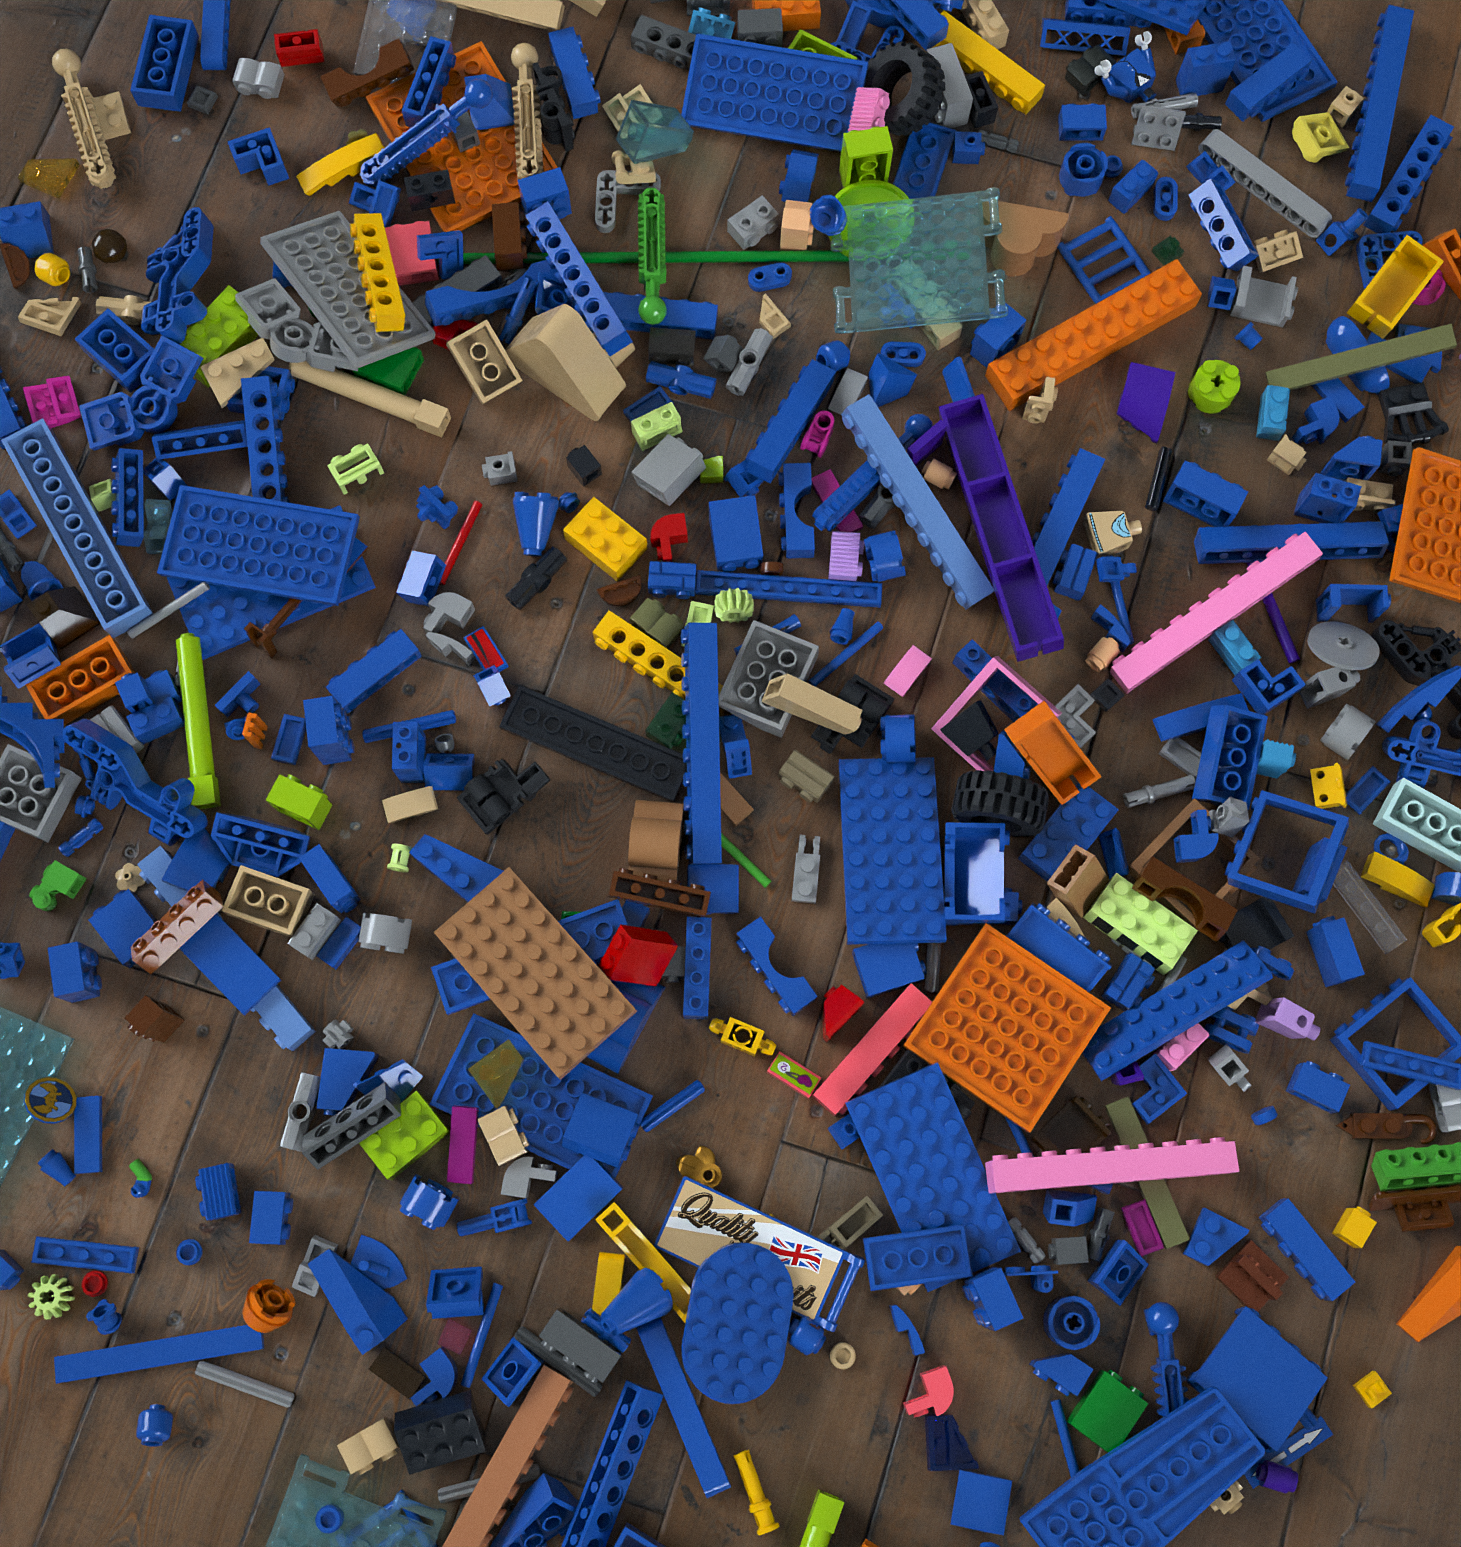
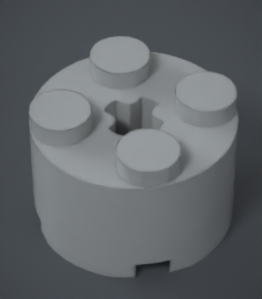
M1346 704L1320 741L1324 743L1323 745L1348 761L1376 721L1354 706Z
M363 913L358 941L361 943L360 947L380 950V946H385V951L404 954V950L408 949L412 920Z

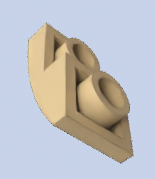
M432 786L382 800L388 823H395L438 809Z

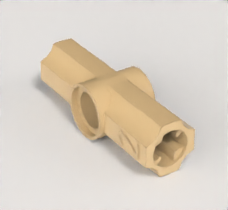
M127 295L124 299L100 296L96 301V314L99 317L108 308L124 323L140 325L142 309L151 302L144 301L140 297Z

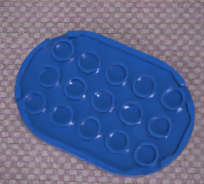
M745 1242L725 1245L702 1262L693 1279L682 1340V1361L684 1369L695 1387L715 1401L725 1404H740L751 1401L770 1388L782 1368L793 1306V1286L785 1265L770 1250Z

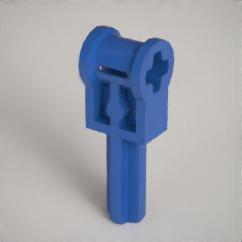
M527 1198L491 1207L490 1214L459 1221L457 1223L459 1236L463 1237L493 1228L495 1233L532 1224V1220L528 1218L525 1205Z

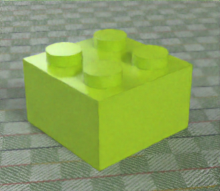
M279 774L266 801L276 811L320 830L332 807V804L327 799L328 796L322 793V789L312 784L309 787L302 784V781L295 776L288 774L287 777Z

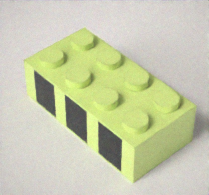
M1116 873L1095 899L1083 918L1117 943L1120 942V945L1123 947L1126 946L1139 955L1142 960L1149 962L1159 973L1165 975L1173 969L1198 930L1156 900L1152 902L1133 890V884Z

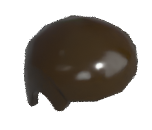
M104 229L94 235L91 244L95 258L108 264L116 263L125 257L127 243L120 233L112 229Z

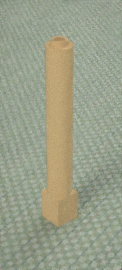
M307 361L299 363L290 362L289 364L291 375L412 422L416 424L418 429L441 438L451 420L448 408L425 399L422 402L339 369L335 368V372L311 367Z

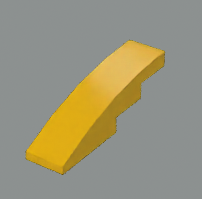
M374 133L334 151L312 164L296 177L304 193L311 196L326 184L332 187L348 174L351 177L356 176L361 172L362 164L385 147L379 135Z

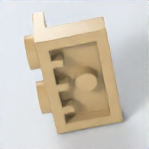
M1286 229L1274 233L1275 238L1268 240L1267 237L1254 240V247L1259 254L1256 258L1259 273L1303 258L1297 231L1288 233Z
M1349 477L1345 480L1346 482L1362 486L1357 506L1354 509L1355 511L1364 509L1377 514L1383 509L1395 506L1396 501L1392 500L1393 484Z

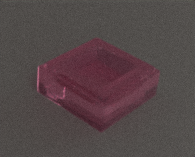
M448 1319L437 1344L461 1355L472 1329Z

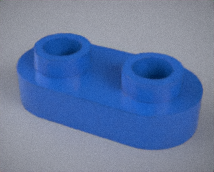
M1162 177L1156 182L1154 187L1153 212L1158 219L1168 221L1174 217L1177 211L1178 186L1174 179Z
M775 263L754 268L749 272L748 285L756 292L787 286L792 278V270L785 263ZM783 271L784 274H778L777 272ZM756 276H762L763 278L757 279Z
M887 342L882 346L880 354L889 358L887 355L893 354L895 357L889 359L903 367H918L924 362L926 351L921 344L915 342ZM915 355L917 358L912 359L910 356Z
M1257 946V948H1251L1272 975L1287 981L1291 979L1294 969L1291 967L1292 964L1282 958H1275L1270 955L1271 951L1265 947Z

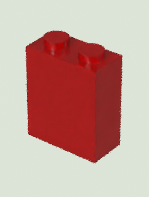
M620 924L599 966L609 980L657 986L678 945L667 932Z

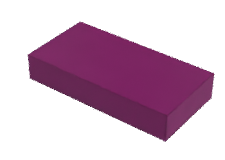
M1145 1199L1120 1208L1136 1250L1141 1257L1164 1248Z

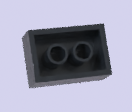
M471 1390L395 1413L394 1433L409 1475L486 1452L485 1431Z

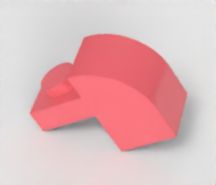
M945 1365L919 1373L927 1394L903 1402L908 1415L913 1414L914 1418L929 1413L928 1408L932 1407L934 1415L939 1416L949 1408L953 1400L954 1388Z

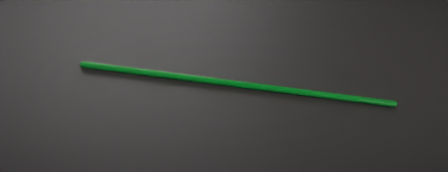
M971 249L901 250L897 254L880 261H908L909 259L912 261H970ZM838 250L665 251V263L865 262L849 258ZM527 252L528 259H523L524 264L544 261L548 253ZM579 252L585 263H638L639 260L638 252ZM463 253V264H471L475 259H480L485 255L492 264H496L495 253Z

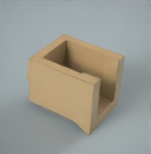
M1285 434L1267 461L1287 475H1290L1294 469L1299 471L1307 459L1304 458V455L1307 452L1292 440L1290 441Z

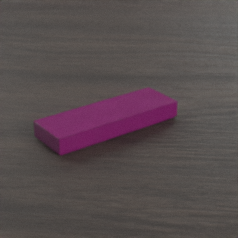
M452 1106L447 1182L474 1183L479 1107Z

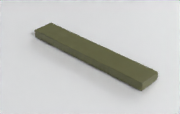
M1129 1096L1104 1106L1120 1145H1129L1130 1149H1139L1138 1144L1148 1143ZM1165 1180L1136 1181L1143 1199L1146 1200L1164 1248L1168 1249L1190 1240Z

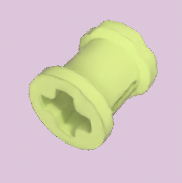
M392 844L391 862L387 864V868L397 872H408L407 864L412 847Z

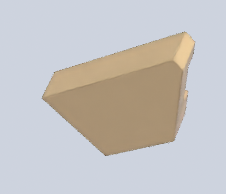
M764 294L759 323L774 339L789 329L791 323L767 294Z

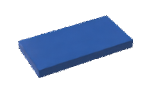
M929 123L928 125L924 124L922 126L923 129L918 132L912 131V134L908 136L893 185L900 188L909 197L911 203L932 209L956 130Z
M217 913L179 948L243 1015H246L281 981L280 977Z
M965 1224L863 1238L870 1291L973 1277Z

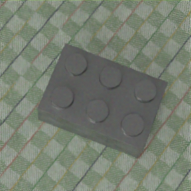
M562 1308L555 1311L539 1335L543 1339L541 1344L553 1353L556 1350L564 1355L562 1359L573 1368L579 1365L586 1370L583 1375L594 1383H597L598 1380L603 1383L623 1354L606 1340L602 1341L598 1338L596 1332Z

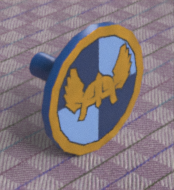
M46 1077L36 1080L29 1086L24 1096V1104L27 1112L34 1119L43 1123L55 1124L65 1121L72 1115L76 1107L77 1097L73 1088L65 1081Z

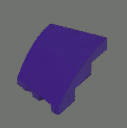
M1131 362L1125 386L1120 396L1117 415L1123 420L1130 422L1136 430H1141L1148 435L1153 443H1157L1176 372Z

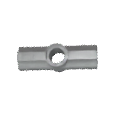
M761 328L755 329L745 349L741 351L739 361L726 384V388L731 393L737 396H744L753 376L758 372L759 365L773 339V336L768 331ZM752 360L754 363L746 364L745 361Z
M301 1072L293 1103L288 1108V1120L281 1140V1147L302 1152V1136L308 1133L311 1120H313L316 1113L315 1106L318 1099L321 1077ZM300 1105H304L307 1109V1114L302 1119L297 1116V1109Z

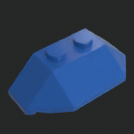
M216 812L211 832L212 839L217 843L231 865L237 867L242 865L275 877L283 875L301 863L299 857L308 851L311 836L293 828L251 817Z

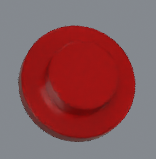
M90 1271L84 1276L82 1290L86 1295L97 1297L107 1290L108 1278L102 1271Z

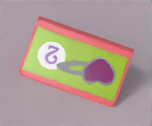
M780 1051L766 1072L807 1099L810 1098L821 1080L820 1076Z

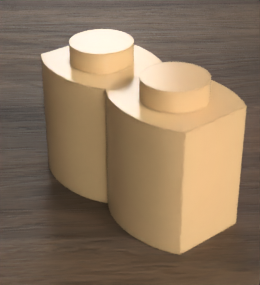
M503 1106L477 1119L498 1166L528 1152L526 1147L530 1144L525 1133H519L515 1124L519 1120L513 1108L508 1110L507 1106Z
M386 1416L341 1442L337 1447L350 1474L358 1471L359 1475L374 1467L373 1461L381 1458L384 1462L396 1455L395 1449L399 1447V1444Z

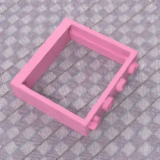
M995 656L989 661L931 728L976 770L986 772L994 771V769L977 753L970 756L965 755L940 729L964 710L998 669L1035 702L1040 704L1042 701H1045L1057 718L1062 714L1059 709L999 656Z

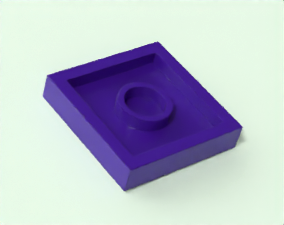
M939 420L907 448V454L916 467L942 445L947 425L942 420Z

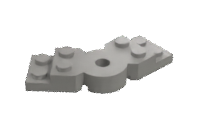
M276 278L235 294L236 302L248 315V323L261 338L270 340V348L279 359L291 363L307 361L313 368L335 372L336 367L358 371V368L355 369L320 322L313 324L312 327L309 323L300 319L301 309Z

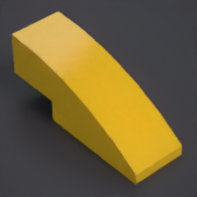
M1377 852L1368 855L1360 876L1381 885L1380 889L1425 908L1428 906L1435 886L1417 872Z

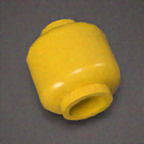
M44 253L35 262L36 276L49 285L60 286L67 282L70 277L69 264L66 260L55 254Z

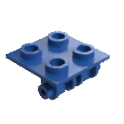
M1050 1265L1031 1266V1271H1025V1267L1021 1266L1005 1267L1006 1272H1003L1005 1276L1030 1275L1032 1288L1037 1292L1048 1293L1053 1289L1052 1274L1058 1273V1271L1051 1270Z

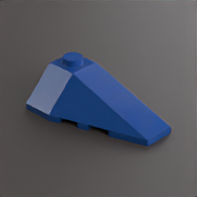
M329 1248L308 1263L309 1268L341 1323L362 1355L385 1340L408 1319L394 1296L377 1286L374 1281L356 1270L353 1265Z
M543 1473L524 1492L490 1547H547L546 1541L558 1534L562 1537L567 1533L579 1501L561 1481Z

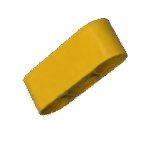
M599 1252L592 1309L600 1316L621 1291L625 1254Z

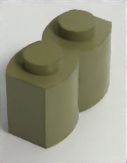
M647 598L630 617V624L669 649L681 635V630L684 629L683 621L677 615H670L665 612V607L658 600L654 599L652 601Z

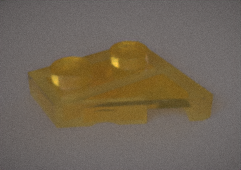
M508 1039L468 1069L496 1109L501 1106L524 1059Z

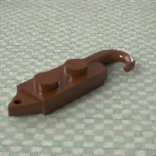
M1350 1113V1117L1336 1125L1337 1128L1350 1134L1352 1139H1405L1411 1135L1413 1124H1425L1429 1128L1430 1134L1426 1139L1421 1140L1422 1144H1429L1434 1141L1438 1131L1434 1120L1423 1114Z

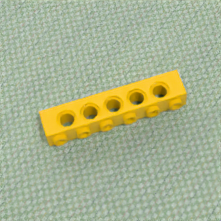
M381 213L354 214V223L350 224V235L355 237L354 252L359 254L357 258L358 270L363 272L361 274L362 287L367 289L365 291L366 305L371 307L369 308L370 322H374L376 332L404 331L405 311Z
M609 610L592 632L595 640L594 643L603 650L609 649L612 651L614 657L622 663L627 661L633 665V669L640 675L644 676L646 674L653 679L652 682L662 689L666 687L672 691L671 694L679 701L683 702V700H686L685 691H682V680L679 682L671 680V676L674 674H680L685 677V667L681 666V658ZM616 636H623L625 638L622 643H615L613 641ZM637 648L645 651L641 656L632 654ZM655 661H660L664 664L660 669H655L651 665ZM718 683V696L723 687L720 683Z

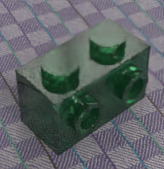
M672 692L646 728V737L670 749L673 746L678 747L683 739V724H686V715L682 714V702L684 699Z

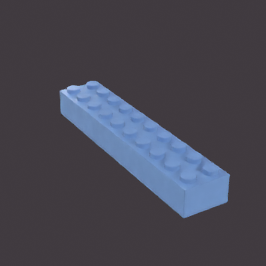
M42 418L2 439L4 447L104 630L115 638L154 614L55 433L47 422Z

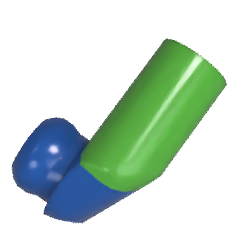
M136 1159L129 1165V1168L137 1177L134 1186L131 1188V1194L135 1198L146 1196L150 1191L152 1174L140 1159Z

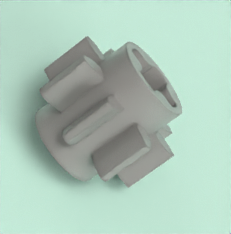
M335 1019L324 1028L323 1033L326 1037L323 1039V1042L329 1048L334 1049L337 1047L338 1049H343L354 1038L350 1034L354 1028L345 1020L339 1022Z

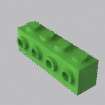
M1461 1142L1441 1146L1435 1144L1421 1148L1407 1147L1401 1150L1385 1149L1376 1152L1371 1167L1380 1191L1461 1184Z

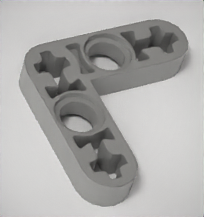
M616 170L600 172L597 177L595 223L598 231L609 233L615 228L617 194L639 195L647 188H656L660 191L661 179L657 173H655L656 182L653 183V186H649V183H641L642 186H639V183H636L631 187H627L616 181ZM606 179H610L609 190H605ZM603 198H610L612 203L604 206L600 201ZM603 213H607V224L602 223L604 220Z

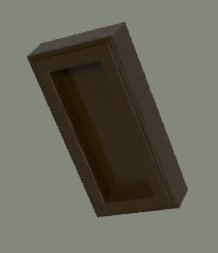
M387 1347L381 1350L368 1369L409 1400H411L410 1398L416 1393L426 1378L425 1375Z

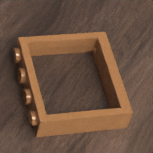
M1195 798L1128 866L1129 874L1135 880L1147 861L1191 817V813L1196 810H1206L1207 816H1210L1209 811ZM1218 833L1219 838L1234 851L1236 842L1239 839L1236 836L1229 837ZM1248 849L1244 859L1245 863L1239 874L1248 877L1258 868L1254 864L1260 859L1250 849ZM1227 881L1216 892L1215 896L1224 900L1223 897L1228 892L1232 895L1238 888L1228 885ZM1161 897L1157 899L1165 908L1192 927H1195L1193 914L1176 898Z

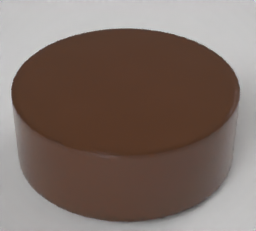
M763 562L760 564V573L762 575H781L783 573V563Z

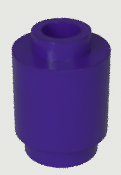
M1264 1460L1257 1467L1256 1479L1259 1480L1261 1487L1286 1494L1288 1492L1293 1493L1296 1490L1298 1473L1289 1466Z

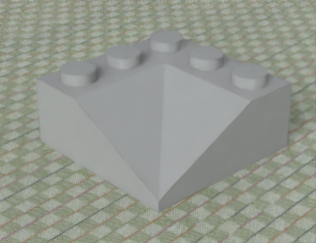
M8 744L0 758V821L14 829L49 843L82 778L73 771L60 766V778H55V788H44L43 775L35 759L30 753Z

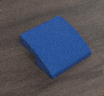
M699 864L687 866V887H690L691 884L701 885L705 887V891L711 892L706 915H711L712 913H739V865Z
M960 1469L951 1525L1004 1535L1013 1480Z

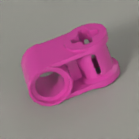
M820 411L815 415L809 430L802 440L800 450H809L818 454L819 458H822L834 429V416L832 413ZM820 422H827L829 426L821 427L818 424Z

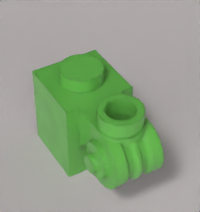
M54 860L44 870V877L41 880L40 886H34L29 897L33 899V904L43 911H51L57 905V900L54 897L56 894L63 893L74 899L87 878Z

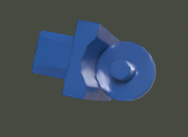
M425 485L420 487V496L417 499L418 504L416 505L420 510L417 515L420 521L429 519L432 523L436 521L443 529L449 527L451 519L457 514L458 506L453 501L443 504L440 500L443 499L444 493L437 485L429 489Z

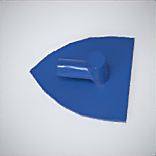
M361 1235L351 1261V1265L356 1270L370 1278L383 1290L394 1287L408 1279L402 1263L392 1250L373 1238Z

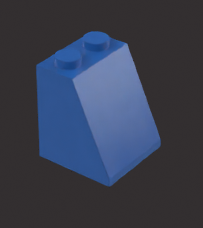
M755 495L709 502V524L717 571L731 572L740 567L752 569L763 563V549Z

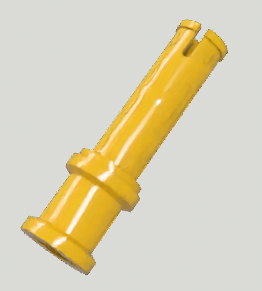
M749 1449L733 1455L751 1503L749 1511L753 1513L758 1526L757 1534L762 1535L779 1528V1523L775 1522L770 1508L772 1503L765 1497Z

